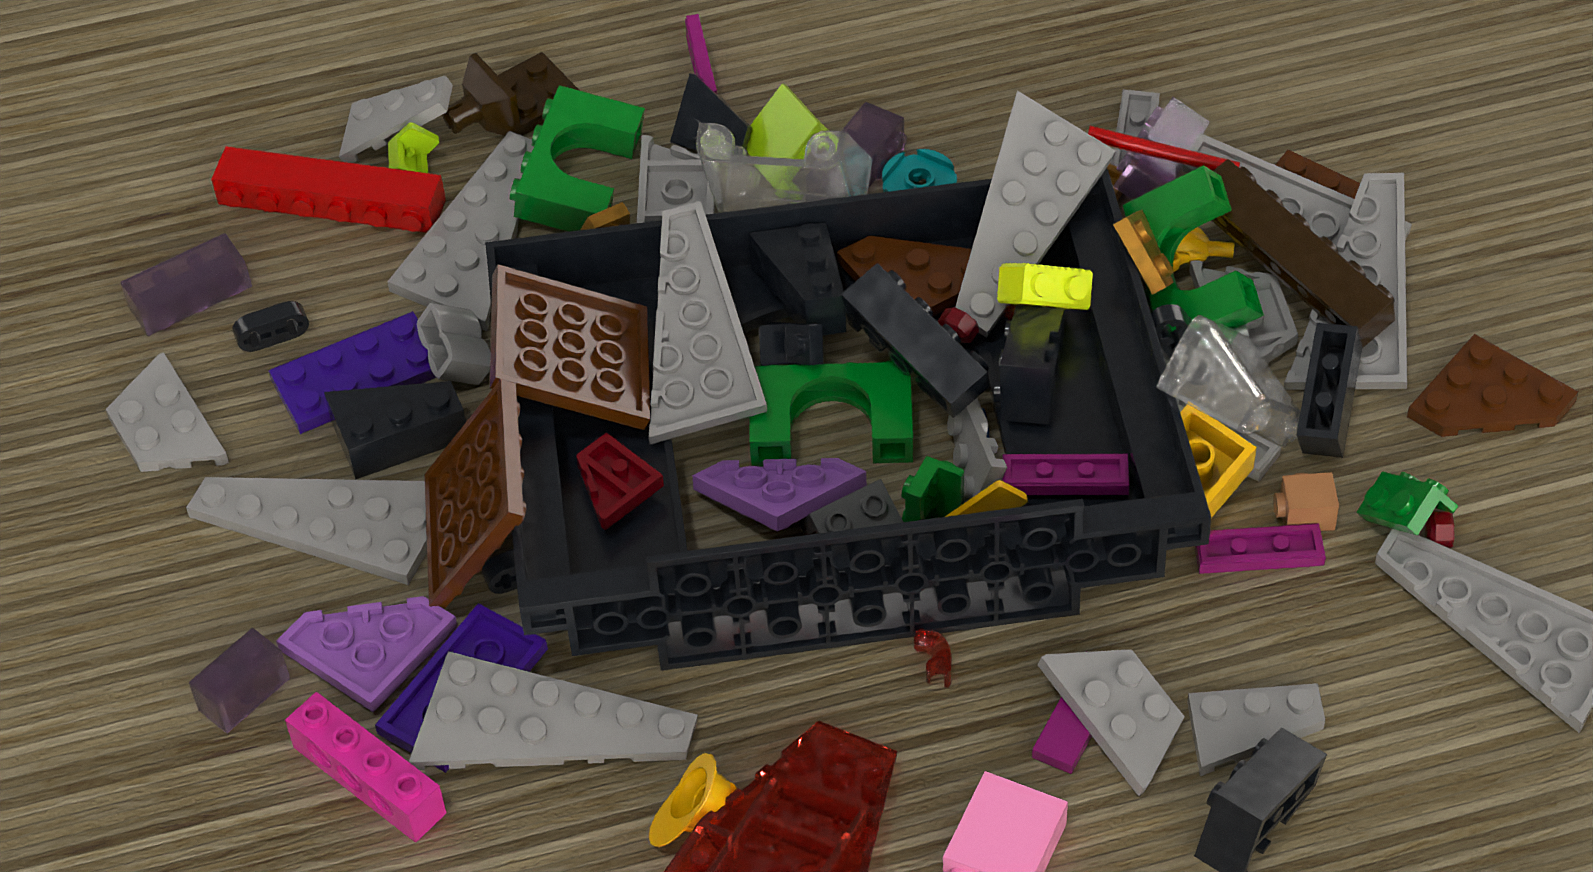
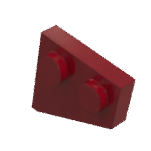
M608 433L602 435L576 455L578 469L599 523L604 530H607L664 486L663 475Z

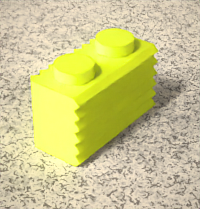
M1003 263L999 267L997 300L999 303L1088 310L1091 304L1093 273L1090 270L1029 263Z

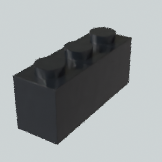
M1316 323L1296 434L1303 454L1340 458L1344 456L1363 347L1357 326Z

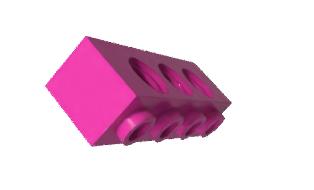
M315 692L285 719L293 747L415 843L446 814L441 789L437 783L318 692Z

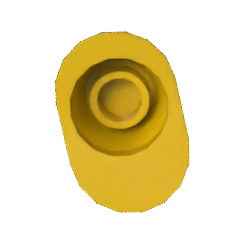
M704 753L699 755L689 765L679 784L662 804L650 826L649 840L651 845L656 847L668 845L677 839L683 831L697 834L707 832L719 825L737 794V787L717 772L716 760L712 754Z

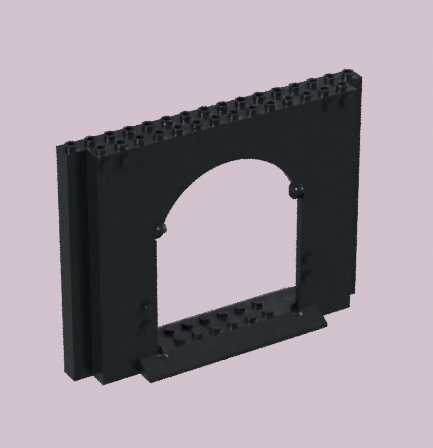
M1106 168L1038 264L1090 270L1093 273L1089 309H1064V340L1050 425L1001 420V404L994 403L995 380L1000 379V352L1005 347L1006 320H1012L1016 304L1009 305L987 338L977 333L971 343L959 344L969 354L972 351L979 354L989 367L987 371L989 391L1005 454H1128L1129 495H1027L1028 502L1022 507L691 551L687 550L672 438L654 444L649 442L662 220L485 242L491 309L492 275L498 264L647 307L650 421L644 430L517 396V402L520 403L518 429L519 434L522 436L520 462L521 467L524 469L522 495L523 501L526 503V513L522 523L512 529L519 610L524 635L568 630L572 656L657 645L660 670L664 671L1080 615L1081 588L1165 577L1166 550L1209 544L1210 510L1139 272L1113 224L1122 220V215L1108 169ZM992 179L706 214L743 333L745 334L765 323L790 317L785 311L782 300L777 295L773 296L768 290V284L761 275L756 276L751 269L749 233L796 227L808 223L818 224L826 222L843 291H845L855 281L837 262V251L868 236L972 249ZM942 313L932 318L938 323ZM605 433H608L660 472L664 480V486L607 530H604L599 523L578 469L576 458L579 452Z

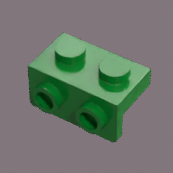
M926 456L915 476L909 475L903 485L901 498L905 499V509L902 514L903 522L945 517L964 504V470L951 462L940 461Z
M1382 471L1374 485L1366 492L1364 501L1356 513L1368 522L1418 536L1434 509L1454 513L1458 505L1447 496L1449 490L1433 479L1427 478L1425 482H1422L1406 472L1395 475Z

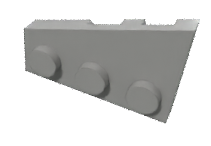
M441 76L352 103L339 158L343 162L354 163L358 161L356 154L371 146L375 151L387 145V138L402 130L408 123L412 122L422 126L446 113L452 92V83L446 76Z
M978 398L971 402L956 417L952 418L949 415L947 421L948 434L953 436L955 444L953 463L965 472V502L995 481L1002 480L1007 469L1004 459H996L994 453H997L998 445L995 438H987L988 421Z
M1318 683L1188 693L1187 704L1200 776L1213 772L1215 766L1234 759L1237 763L1242 759L1250 758L1251 752L1254 751L1260 740L1263 738L1269 740L1281 727L1299 738L1324 729L1325 716Z

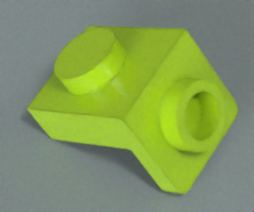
M408 123L388 142L389 168L428 173L427 154L439 144V136L415 123Z

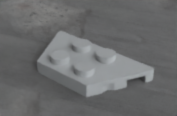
M642 135L637 223L662 220V212L664 210L700 200L705 215L714 214L716 187L715 159L700 153H690L686 148L674 144L668 149L654 144L652 136Z
M1193 260L1190 261L1189 272L1195 289L1236 270L1254 281L1264 316L1245 324L1250 341L1217 350L1229 385L1237 384L1297 344V329L1278 279L1273 274L1262 272L1250 273L1241 268L1227 266L1226 271L1222 272L1203 268V261Z
M164 352L158 354L106 408L110 422L140 472L160 471L167 467L174 469L192 468V461L214 460L216 466L229 463L225 450Z
M1132 649L1046 654L1042 656L1038 667L1138 796L1142 795L1150 784L1184 719V715Z

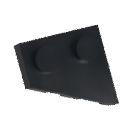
M689 73L670 142L742 163L752 127L740 115H737L721 96L714 93L700 76Z

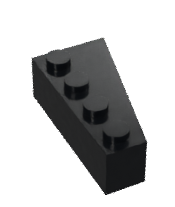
M878 263L875 264L841 294L849 325L856 332L863 329L870 338L869 343L880 353L887 348L889 350L888 354L895 366L904 375L910 376L914 372L918 376L915 378V381L919 388L952 418L956 417L989 388L988 365L975 351L969 354L959 344L961 343L960 337L948 324L941 326L932 318L934 313L922 298L917 297L913 299L905 291L907 288L906 284L893 270L886 272Z

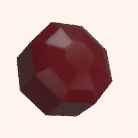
M956 307L946 308L938 320V324L941 326L948 324L958 334L961 343H971L979 332L977 321Z
M1434 509L1425 523V537L1451 549L1454 543L1453 513Z

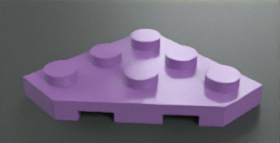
M821 458V465L797 466L796 459L763 460V467H739V460H723L692 475L693 490L776 531L786 529L791 524L805 518L808 514L867 486L866 471L839 458Z
M420 596L407 598V603L382 606V602L347 606L348 611L323 615L322 610L305 612L276 642L281 652L374 712L457 627V622L453 614L440 606L430 607L429 599Z

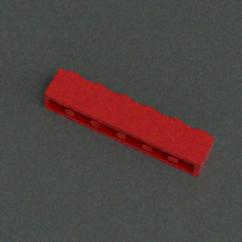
M228 146L225 147L211 178L217 202L220 205L329 219L338 222L366 224L374 227H388L411 232L427 233L440 217L446 202L441 175Z

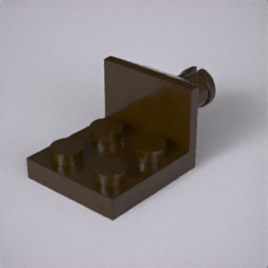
M543 52L499 75L477 53L469 56L462 82L464 96L460 100L448 105V110L442 114V117L454 134L461 132L462 129L473 123H479L488 132L506 136L511 131L523 136L534 130L537 124L543 125L545 120L542 119L546 100L548 98L554 99L559 85L575 90L579 89Z

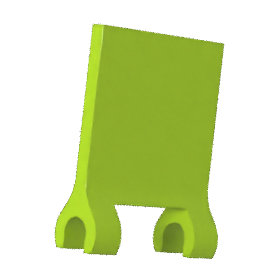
M782 83L750 125L752 131L746 151L774 182L775 189L783 197L786 198L789 195L798 203L807 190L793 176L815 147L821 150L826 148L834 156L843 143L812 114L787 85Z

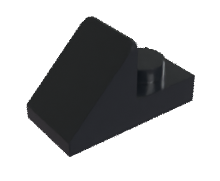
M768 322L759 326L761 366L823 364L822 324Z

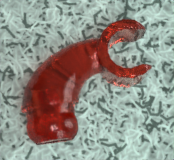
M917 630L914 637V649L918 652H927L928 655L932 656L926 663V683L930 684L933 675L942 674L944 675V687H949L952 680V653L950 645L940 633L934 630Z

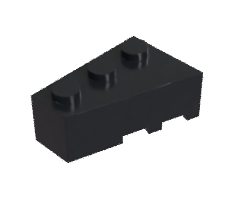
M451 381L324 392L332 425L355 479L446 448L466 423L464 409Z
M1282 727L1269 740L1261 739L1255 747L1251 758L1247 762L1243 759L1240 760L1233 769L1229 780L1226 783L1219 781L1210 792L1206 804L1211 808L1194 857L1219 872H1248L1247 868L1253 852L1256 850L1264 854L1271 844V841L1265 837L1279 822L1286 825L1314 789L1327 754Z

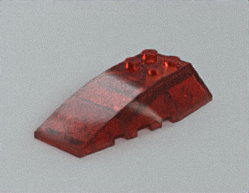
M817 721L781 751V758L773 765L766 764L755 773V780L743 790L737 788L727 796L725 805L718 811L713 812L711 810L703 816L664 872H868L898 751L827 723Z

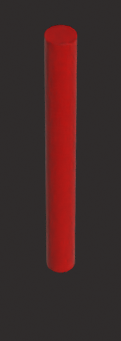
M1089 126L1088 130L1089 135L1107 146L1196 168L1204 165L1214 171L1227 160L1094 126ZM1230 160L1239 168L1240 162Z

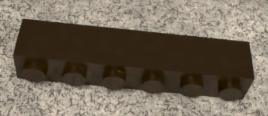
M1227 159L1214 170L1215 173L1222 177L1232 211L1211 221L1329 324L1357 326L1363 347L1395 321V300L1390 291L1381 284L1376 286L1366 278L1364 270L1358 263L1353 260L1347 261L1344 259L1330 239L1325 236L1320 238L1316 235L1302 215L1299 213L1292 214L1288 211L1279 196L1270 189L1265 191L1259 186L1255 177L1247 168L1243 166L1238 168Z

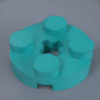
M917 149V154L905 156V152L899 153L886 163L882 171L883 192L957 183V174L954 172V165L951 160L945 155L929 149ZM921 179H926V183L922 185H917L912 182H919Z

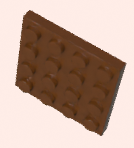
M498 264L492 275L490 389H493L500 379L516 383V396L644 430L650 421L647 307Z
M500 379L424 474L430 607L440 606L445 609L456 596L461 595L468 581L475 573H479L482 570L485 561L495 550L502 546L507 535L515 526H519L525 517L526 503L523 501L522 495L524 469L521 467L520 462L522 436L519 434L518 429L520 403L517 402L516 383Z

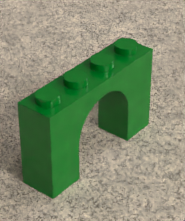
M559 85L554 99L548 98L546 100L542 119L545 120L543 126L537 124L531 143L534 146L532 152L526 151L521 164V173L523 175L521 179L515 178L513 181L509 199L515 201L514 217L571 232L581 230L589 216L612 207L614 188L572 177L560 170L554 163V159L560 154L576 148H591L632 159L642 134L645 108Z
M1204 165L1122 205L1126 217L1141 209L1143 210L1159 249L1170 262L1172 269L1176 249L1190 231L1232 211L1222 177ZM1236 270L1192 290H1181L1175 281L1174 274L1171 275L1173 283L1152 295L1147 284L1146 289H1144L1147 303L1153 311L1163 305H1178L1183 308L1205 337L1240 327L1264 316L1254 281ZM1170 326L1172 331L1176 329V326Z
M893 361L754 366L767 404V412L750 416L749 443L751 466L763 467V460L792 459V427L796 418L810 406L829 401L850 404L866 415L872 429L873 464L913 463L911 375H904L895 366Z

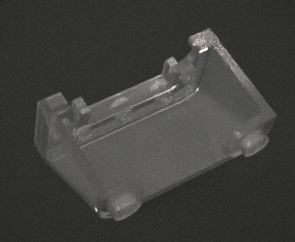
M699 123L696 149L719 213L867 194L872 158L845 131H820L809 139L804 159L746 156L747 150L742 146H735V138L732 132L724 125Z
M1203 315L1195 317L1183 334L1156 388L1242 434L1251 435L1253 432H1256L1282 447H1286L1288 441L1293 442L1297 438L1300 410L1250 338Z

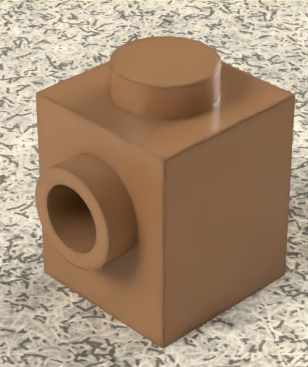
M1332 472L1315 474L1297 473L1282 476L1280 493H1274L1273 497L1276 518L1282 517L1284 526L1319 523L1321 531L1335 530L1339 502Z

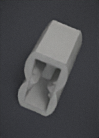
M430 302L417 321V329L422 345L428 350L429 365L433 374L442 380L479 385L490 372L491 352L487 343L481 338L482 328L477 316L470 309Z

